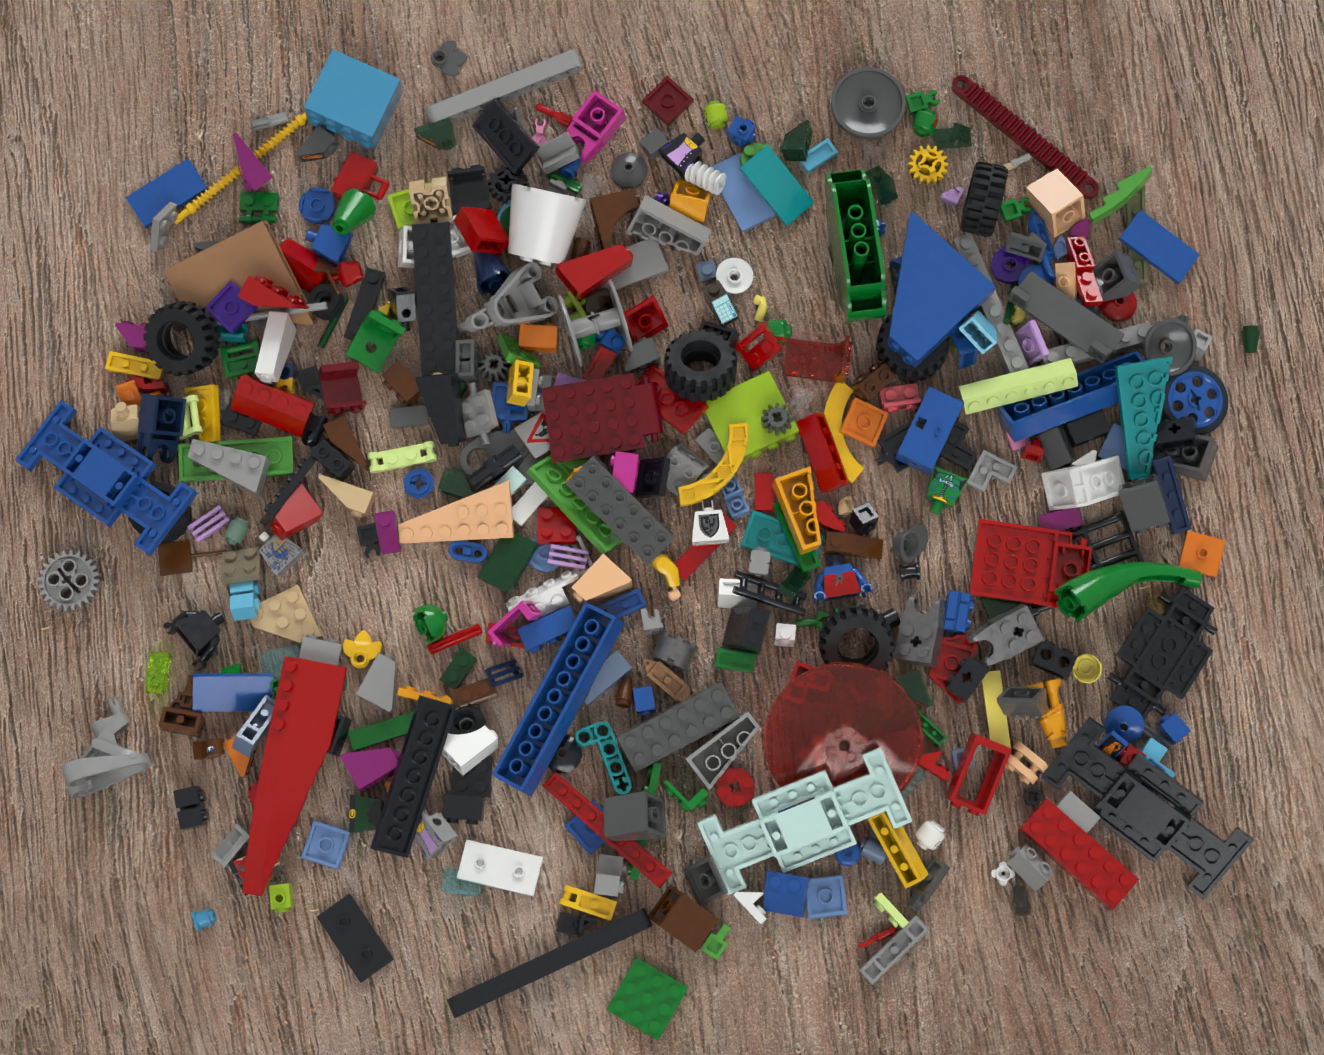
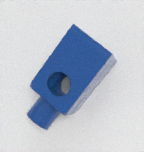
M324 224L320 226L318 233L308 230L305 236L306 241L313 243L312 250L314 253L336 266L343 262L353 238L352 232L346 235H339L333 230L332 226Z

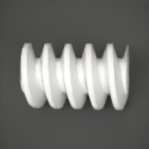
M698 161L687 167L685 180L717 196L724 188L726 174H720L719 170L714 171L713 167L708 168V165H702V162Z

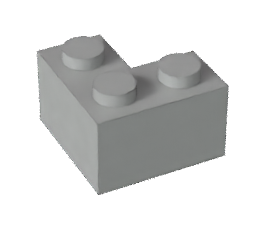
M599 855L594 894L619 897L620 893L623 894L625 882L621 881L622 873L626 874L627 862L624 861V857Z

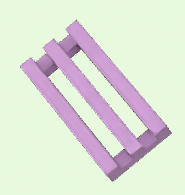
M218 505L187 527L197 542L200 543L231 521L221 506ZM220 512V514H218L217 516H215L214 518H212L211 520H209L208 522H206L205 524H203L195 530L196 527H198L199 525L210 519L212 516ZM222 517L224 518V520L216 524L214 527H212L202 535H198L200 532H202L207 527L211 526L213 523H215Z
M551 544L548 564L586 571L589 551ZM555 550H558V551H564V552H569V553L580 554V555H584V558H583V557L572 556V555H567V554L556 553V552H554V551H555ZM553 557L583 562V565L553 560Z

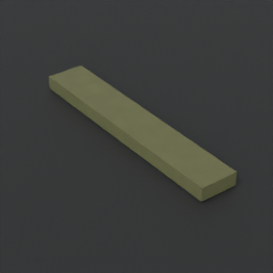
M1145 185L1125 204L1126 227L1139 210L1146 213ZM1127 247V255L1131 257L1141 284L1147 285V261Z

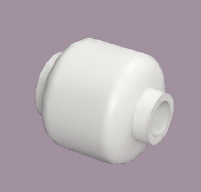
M934 820L931 822L925 821L915 833L918 839L917 844L924 850L927 848L935 850L945 839V829Z

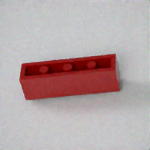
M813 413L797 421L799 435L803 439L805 452L809 456L811 469L815 472L817 485L821 492H833L850 484L825 414Z

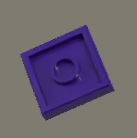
M230 281L205 309L233 335L256 311L258 306H253L238 297L240 289Z

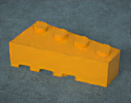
M811 466L778 477L772 483L800 555L816 550L821 545L813 492L814 487L811 478Z

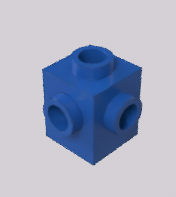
M736 116L727 130V138L731 139L737 146L746 147L749 143L752 144L757 136L755 133L756 126L751 120H744Z

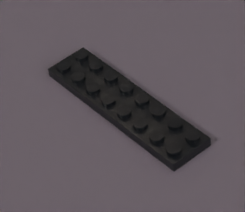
M450 222L412 224L422 376L432 375L437 372L442 374L455 373L458 331Z
M419 695L371 843V849L408 858L457 706Z

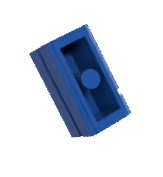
M952 590L947 592L943 629L945 632L964 634L966 630L969 631L971 619H968L969 611H973L974 600H971V594Z

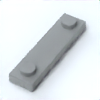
M915 915L904 928H901L858 971L871 985L875 984L930 929Z

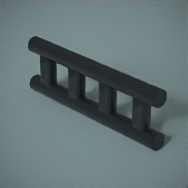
M737 570L735 571L734 578L740 579V586H734L733 594L803 617L805 616L806 609L800 608V600H806V593ZM748 582L758 585L757 593L747 590ZM765 588L775 591V599L765 596ZM783 594L793 597L792 605L782 602Z

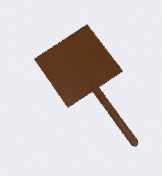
M190 540L160 544L158 546L160 576L193 572L192 558L218 555L227 550L191 554Z

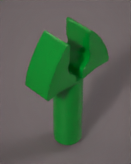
M818 610L815 618L795 620L796 627L817 626L820 632L823 629V623L819 621L822 618H829V614Z

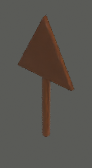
M319 255L314 272L326 273L335 293L339 295L340 292L331 274H339V272Z

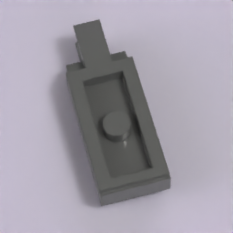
M935 857L931 859L926 867L929 875L921 882L914 884L911 889L913 890L912 897L907 905L917 912L928 902L950 870L947 864Z

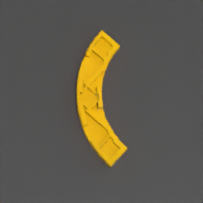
M839 379L829 394L824 414L848 480L853 484L864 470V467L854 459L846 445L843 434L839 433V430L842 426L846 403L854 390Z
M748 422L729 424V439L725 454L709 475L692 484L678 487L680 507L696 504L710 498L724 488L734 477L746 452Z

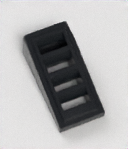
M702 321L699 331H707V328H710L709 332L716 330L718 336L724 333L723 337L726 338V341H730L735 349L734 344L737 343L740 336L737 330Z

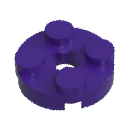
M1004 246L992 257L991 271L997 281L1014 284L1018 282L1022 270L1029 266V259L1006 252V246ZM1011 261V264H1015V267L1008 269L1005 264Z

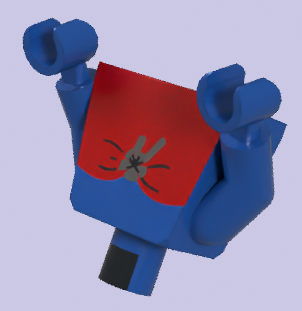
M840 554L829 556L831 566L825 567L823 572L818 574L814 584V604H817V600H822L823 604H825V601L859 596L861 591L863 598L866 597L865 592L874 594L872 585L868 584L866 578L856 567H852L851 563L842 564Z

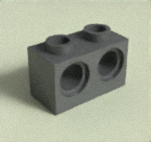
M475 339L456 340L455 373H458L459 381L463 383L479 382V344Z

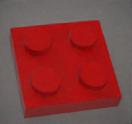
M538 507V545L576 544V526L559 507Z

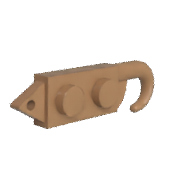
M643 659L647 672L646 676L677 702L688 698L690 688L683 680L661 661Z

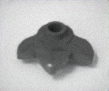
M455 41L444 42L440 49L434 51L431 55L432 64L437 68H441L444 74L450 76L459 75L458 66L464 64L468 58L465 53L455 50ZM443 58V61L438 62L437 59Z

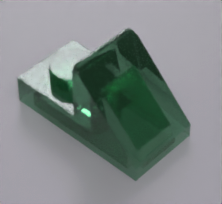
M953 123L952 128L935 129L934 147L937 146V149L972 146L970 128L964 125Z

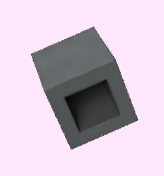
M656 128L640 140V148L652 161L660 155L659 149L669 143L670 139L664 131L661 132Z

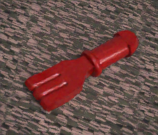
M536 104L535 106L537 112L548 115L550 118H555L556 122L563 126L569 127L572 122L573 116L563 112H556L554 109L552 110L543 104Z
M892 926L876 932V935L865 942L858 943L857 946L859 948L866 947L877 939L881 941L896 933L897 929Z

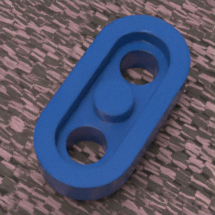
M459 540L451 543L449 547V554L457 561L480 564L486 560L488 555L486 548L479 543ZM458 548L463 549L461 554H456ZM477 551L481 552L480 557H475Z

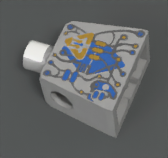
M267 530L258 537L264 544L259 552L278 578L284 575L306 554L288 538L281 541L278 536H272Z

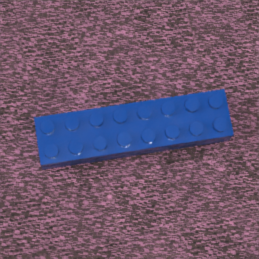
M1136 350L1077 373L1078 387L997 407L999 422L1011 439L1017 442L1119 403L1115 366L1145 360Z

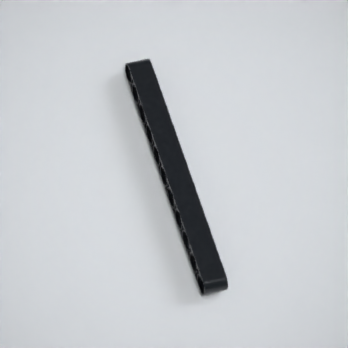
M642 908L447 999V1003L453 1017H459L646 930L653 925L645 908Z

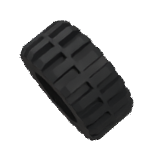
M983 161L976 162L961 217L960 229L963 232L989 237L993 234L1007 183L1008 169L1005 166Z
M179 301L157 309L155 314L148 318L149 323H146L144 330L147 332L143 334V340L147 344L144 347L150 353L148 356L150 360L156 362L155 366L157 368H164L163 371L165 373H173L174 376H186L205 369V367L213 362L212 359L217 357L218 351L216 349L220 348L221 342L218 341V338L221 337L220 331L217 332V322H213L211 319L213 315L210 312H204L205 308L203 306H196L194 302L186 303L185 301ZM176 321L185 324L193 334L194 348L189 356L180 353L172 344L170 332L172 325Z
M890 314L885 322L882 323L876 339L878 360L882 361V363L886 362L892 372L900 376L899 380L902 381L905 378L909 379V382H915L916 379L923 381L926 380L927 376L932 377L936 374L937 370H940L948 355L950 335L914 368L912 365L906 364L902 356L898 352L892 351L888 346L887 340L892 316Z
M692 330L688 334L683 333L679 335V338L676 337L668 345L664 356V376L668 387L676 395L679 394L680 398L690 399L689 401L691 402L701 401V403L706 402V400L714 401L717 400L718 396L721 398L726 394V391H730L735 383L737 371L736 351L730 341H726V338L722 335L718 336L713 331L706 332V330H700L695 332V330ZM694 361H706L715 367L708 371H694L686 367V365Z
M852 604L848 605L849 608L847 609L843 607L838 608V613L834 614L832 612L828 616L829 620L823 622V629L819 632L818 644L825 666L836 677L841 676V679L844 681L852 679L853 683H859V679H864V682L870 681L869 677L873 675L875 678L880 676L879 671L881 669L885 671L889 667L887 663L888 661L892 662V652L895 651L894 636L885 617L881 613L878 614L872 607L867 609L866 605L861 604L859 607H855ZM850 629H867L873 634L875 639L872 650L864 657L856 659L842 655L838 648L841 636Z

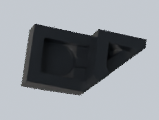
M316 366L298 371L303 390L323 399Z
M559 912L556 932L572 935L581 934L589 926L595 924L597 919Z

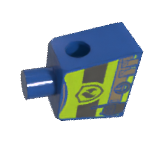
M957 328L950 334L949 343L950 352L957 368L961 370L976 364L978 349Z

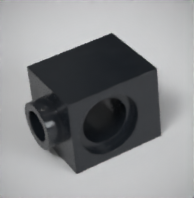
M868 502L852 510L849 523L856 533L861 536L876 528L879 516Z

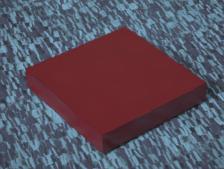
M668 76L642 100V104L668 127L694 102V99Z

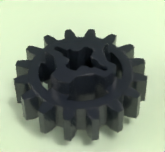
M503 164L500 170L494 168L495 174L490 173L491 179L487 180L488 190L492 198L497 197L498 202H501L503 199L505 204L508 203V200H511L512 183L528 187L527 176L524 175L523 169L518 175H515L508 167L505 168Z

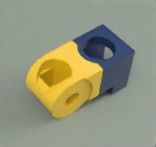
M285 363L278 383L276 382V387L295 394V373L297 368L294 363Z

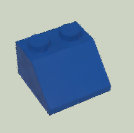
M767 871L764 889V911L804 917L810 878Z

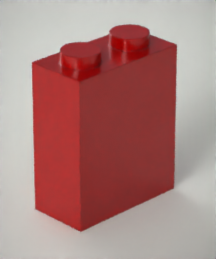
M461 207L454 219L455 224L472 252L502 254L509 243V237L492 209Z

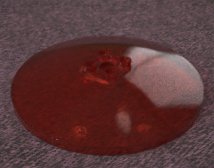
M835 662L824 664L797 676L777 696L770 708L765 724L764 749L766 760L780 788L825 769L833 787L869 773L862 754L881 747L898 788L902 792L915 775L922 756V724L915 704L909 694L886 673L859 663ZM842 740L850 742V746L847 749L839 747V743ZM815 797L810 798V799H808V800H805V801H803V802H800V803H798V804L800 805V804H802V803H805V802H807V801H810V800L814 799Z

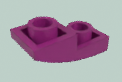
M1079 507L1038 516L1041 528L1063 530L1083 525Z

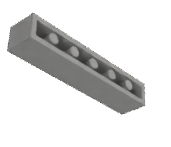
M1150 322L1119 329V331L1124 333V337L1110 356L1142 348L1145 336L1151 328ZM1072 343L1048 349L1049 355L1038 363L1041 366L1071 358L1073 365L1077 366L1095 361L1096 359Z

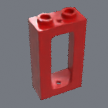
M971 733L945 796V799L950 800L949 805L959 809L961 806L967 807V812L976 816L979 813L986 815L1012 749ZM982 745L992 749L993 756L975 800L971 801L961 797L959 790L977 746Z

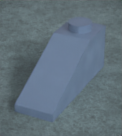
M618 650L615 652L610 651L585 700L587 707L633 670Z
M268 695L264 696L236 734L232 746L233 749L250 757L270 726L275 699Z

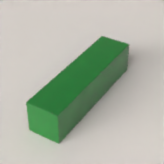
M910 704L905 711L909 714L911 723L939 747L947 736Z

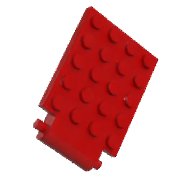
M979 518L969 594L978 597L1058 608L1056 602L1059 601L1058 595H1055L1056 589L1067 581L1090 571L1093 547H1088V539L1083 538L1080 539L1079 545L1071 544L1073 532Z

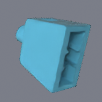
M980 311L974 313L958 328L982 355L997 344V331L995 327Z

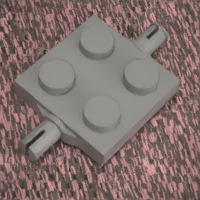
M476 382L468 384L470 396L461 401L464 428L467 438H474L480 435L482 445L486 446L490 444L488 432L499 425L490 390L484 389L478 392Z

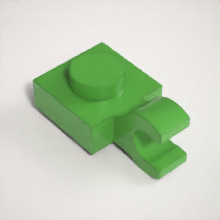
M724 923L717 935L711 932L701 950L718 960L728 944L723 939L731 927Z

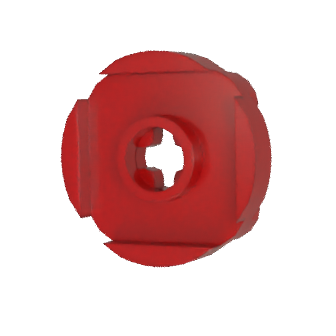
M728 768L719 777L715 785L719 800L729 807L745 805L751 800L755 790L754 780L747 771L741 768ZM739 783L738 787L741 790L732 793V788L729 787L730 784Z

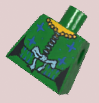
M934 466L931 471L925 498L932 502L929 511L940 515L943 507L951 509L968 479Z

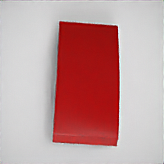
M133 376L130 380H125V383L135 380L141 393L149 394L160 390L161 394L169 393L168 385L159 379L151 380L148 383L144 377Z

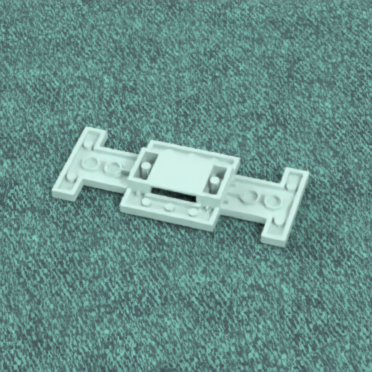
M879 747L862 754L869 770L868 774L836 787L832 786L825 769L753 798L752 803L759 818L723 832L716 814L697 821L705 843L728 891V895L747 888L740 869L774 856L777 858L782 872L785 873L857 844L850 825L884 811L887 812L894 829L913 822L882 748ZM815 797L814 799H812V800H810V801H807V802H805V803H802V804H800V805H797V806H795V807H792V808H790V809H787V810H785V811H782V812L778 813V811H781V810L786 809V808H788V807H791V806H793V805H795V804H798V803H800V802H803V801H805V800H808V799H810V798Z

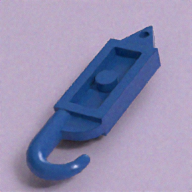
M1033 209L1030 211V219L1027 222L1029 233L1031 234V231L1034 232L1047 244L1041 262L1047 276L1056 280V274H1054L1050 265L1055 253L1044 220H1041Z

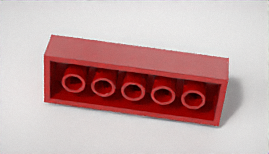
M1044 799L1018 829L1108 910H1114L1139 880L1049 799Z

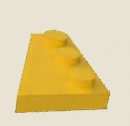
M212 384L184 388L185 394L188 396L198 395L200 426L203 428V433L198 434L200 441H221L218 385Z

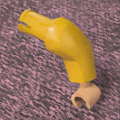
M660 553L652 561V566L664 575L667 587L672 588V590L667 592L669 600L675 601L681 596L677 589V586H680L678 567L666 554Z

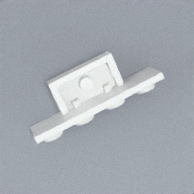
M575 570L565 571L560 577L549 579L538 588H530L525 594L510 598L505 603L506 607L510 612L521 601H532L543 616L570 604L562 587L578 580L579 577Z

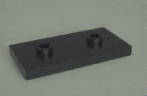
M496 98L472 125L515 175L519 174L540 148Z
M350 893L317 916L360 983L394 960Z

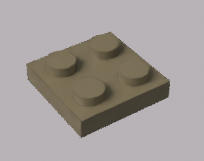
M261 547L222 552V584L227 585L260 580L262 555L259 550Z

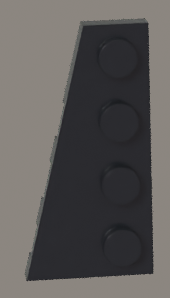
M311 455L307 460L305 458L302 459L297 466L300 470L296 474L292 473L286 480L289 483L286 488L281 487L275 495L277 497L274 503L270 501L263 510L266 513L259 521L261 524L266 526L317 461L316 458Z

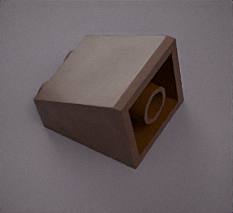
M671 884L648 915L649 919L695 953L704 945L706 937L716 928L719 920Z

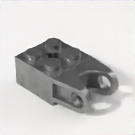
M916 595L909 597L900 623L894 659L900 663L937 668L945 631L943 630L945 612L943 599L937 598L929 612L920 613L919 598Z
M1019 604L988 620L987 623L966 638L969 643L982 640L987 641L989 650L978 661L984 666L1009 659L1044 641L1028 606L1024 604ZM1017 627V633L1013 634V632L1015 631L1014 628Z

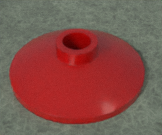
M1134 293L1127 297L1118 298L1123 301L1122 304L1117 303L1116 299L1104 301L1099 306L1102 314L1116 322L1129 319L1137 308V299Z

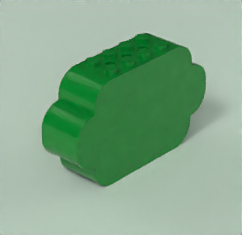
M864 169L825 174L826 220L841 310L844 312L845 321L848 323L885 318V270L870 181L866 178Z

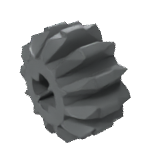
M492 350L490 351V356L483 354L485 360H479V364L482 366L478 368L479 372H483L482 377H488L489 382H492L493 378H495L496 382H499L500 376L502 379H506L504 373H509L508 367L511 364L504 359V355L501 356L500 351H497L496 355H494ZM495 364L496 366L497 364L498 368L494 369L493 367L492 369L491 365Z
M776 403L775 408H773L770 404L768 405L769 410H763L765 416L761 417V421L765 423L762 427L763 429L769 427V434L774 430L775 436H778L779 430L786 434L785 428L791 429L792 425L790 423L793 422L794 418L790 417L792 414L791 410L785 411L786 405L779 408V403ZM777 416H779L781 422H779V420L778 422H774V417L776 418Z

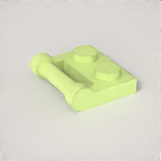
M189 395L183 398L186 399L183 437H180L179 441L203 433L197 406L199 402L198 395ZM189 404H190V412H191V419H192V426H193V427H191L190 413H189V406H188Z

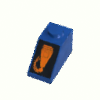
M1111 731L1103 736L1097 746L1115 758L1129 743L1115 731Z

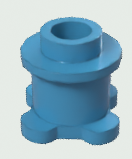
M208 907L205 911L191 913L196 931H201L207 926L213 927L214 922L217 921L214 910H210Z

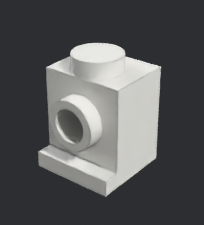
M777 623L774 645L794 647L796 625Z

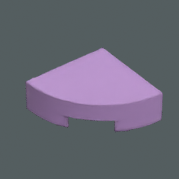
M957 187L945 191L941 195L940 200L957 207L965 189Z

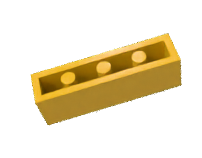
M886 811L867 818L905 889L921 882L929 875L903 826L894 829Z

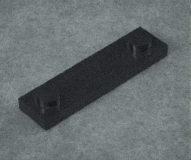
M367 267L344 338L353 340L366 315L371 310L374 311L386 276L385 272Z

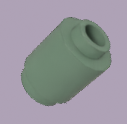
M239 517L231 520L223 535L226 538L225 542L236 546V544L241 545L249 530L248 526L250 523Z

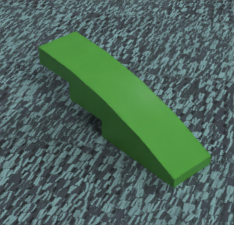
M1149 166L1116 183L1117 191L1104 197L1103 206L1089 213V220L1092 225L1113 214L1136 195L1151 178L1152 167Z

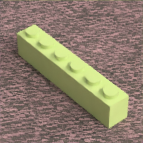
M1071 358L958 387L961 401L964 402L963 408L967 415L1078 387V379Z

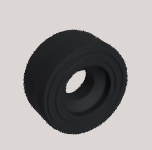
M321 284L315 287L309 294L308 304L320 303L325 298H330V303L327 305L328 309L312 312L320 319L331 320L342 312L344 298L341 292L339 295L335 293L332 285Z

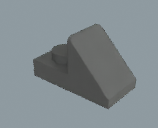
M1032 231L1030 237L1011 232L1005 251L1041 262L1047 244Z

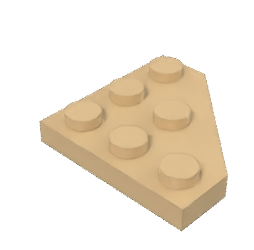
M299 585L260 602L261 608L258 610V618L250 619L254 628L300 644L303 636L307 637V634L315 635L319 638L323 637Z

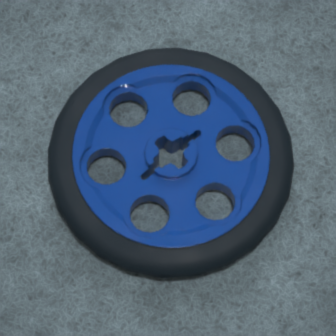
M1190 365L1182 373L1169 376L1168 381H1166L1165 399L1162 409L1165 419L1177 420L1188 416V414H1193L1196 418L1198 435H1205L1214 431L1223 422L1228 410V394L1222 380L1208 368L1199 365ZM1194 377L1200 379L1201 384L1199 387L1193 385L1192 379ZM1177 383L1183 385L1184 391L1182 393L1176 391L1175 385ZM1208 389L1214 391V399H1209L1207 397ZM1197 398V402L1191 403L1190 399ZM1174 401H1177L1181 404L1180 411L1174 410ZM1205 408H1210L1212 410L1213 414L1211 418L1205 416Z

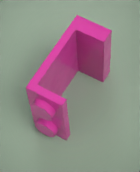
M521 601L487 631L490 634L489 639L496 646H510L512 642L503 633L509 625L522 614L529 621L538 620L543 614L532 601Z

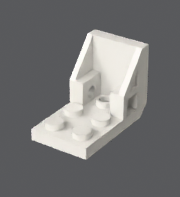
M1119 455L1089 464L1041 473L1049 511L1078 508L1118 496L1119 485L1125 484Z

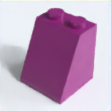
M392 748L344 753L340 755V758L358 789L367 792L394 775L401 752L395 751Z

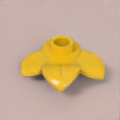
M363 630L356 636L354 641L345 639L343 650L350 657L352 665L361 669L365 668L370 660L375 659L378 653L381 652L382 642H372L369 634ZM359 656L364 657V660L362 662L357 661V658Z

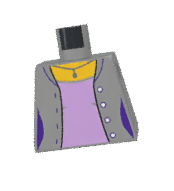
M426 809L423 810L415 837L425 859L429 860L441 855L458 836L440 813L429 816Z

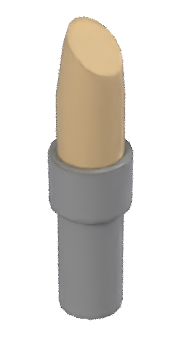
M1026 153L1017 159L1010 160L1009 163L1003 166L1008 171L1015 169L1019 165L1031 160V156L1029 153Z

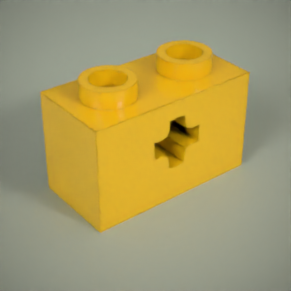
M515 360L509 368L506 403L525 407L530 400L534 363Z

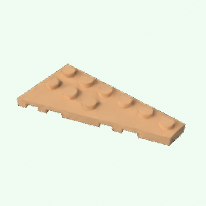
M510 480L398 524L399 543L513 538L514 527Z

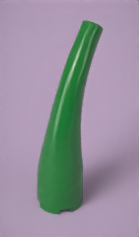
M1130 562L1110 565L1086 572L1058 587L1055 595H1058L1059 601L1056 604L1067 618L1072 616L1075 618V622L1081 621L1133 584L1165 581L1198 588L1202 581V573L1177 565L1157 562Z

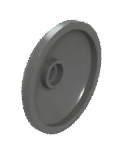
M1166 318L1156 322L1148 330L1143 344L1145 360L1168 356L1173 357L1172 364L1169 366V376L1185 371L1193 362L1197 350L1196 337L1191 327L1184 321L1175 318Z

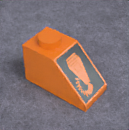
M234 736L223 744L240 776L247 778L249 777L257 750L255 748L250 757H247L233 749Z

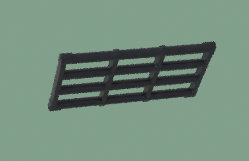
M1122 510L1110 517L1086 526L1081 525L1078 529L1070 531L1073 532L1072 539L1082 535L1084 539H1088L1087 546L1093 547L1092 560L1094 564H1091L1090 571L1116 564L1136 556L1138 562H1144ZM1121 521L1124 532L1091 543L1087 533ZM1127 538L1129 539L1133 549L1102 561L1098 560L1095 553L1096 550ZM1025 604L1028 606L1033 617L1051 609V607L1038 605L1032 607L1031 604Z

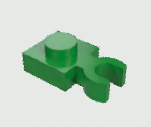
M937 90L930 91L928 95H924L923 91L906 95V104L910 115L929 108L928 105L937 106L940 103V99L933 100L931 98L937 95Z
M1024 198L1019 203L1016 199L1002 202L1000 215L1003 222L1021 218L1023 216L1022 213H1029L1033 208H1026L1024 206L1029 201V198Z

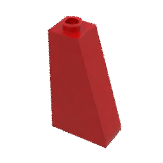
M619 244L560 263L556 266L555 273L576 300L580 301L593 290L632 265L633 254L628 248Z

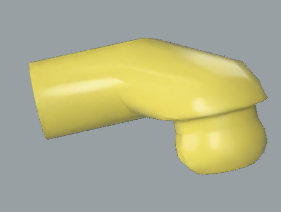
M755 295L753 303L759 306L754 320L763 322L767 312L766 298L763 295L762 297Z
M1014 305L1015 313L1011 318V322L1017 325L1024 321L1026 312Z

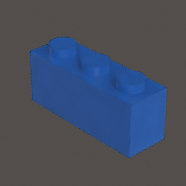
M569 605L517 629L518 636L526 653L531 651L533 654L542 650V646L547 643L553 645L559 642L560 637L567 636L576 617Z

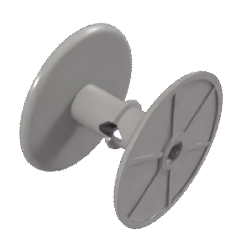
M612 279L608 281V288L614 308L595 314L591 312V315L579 319L570 320L563 297L558 295L565 325L580 368L583 366L576 339L595 333L600 335L601 331L617 326L620 327L628 350L633 352L628 326ZM599 316L598 320H595V321L588 320V319L595 318V317Z

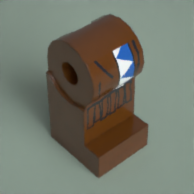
M211 738L193 742L194 760L214 759L225 755V750L223 749L224 738Z

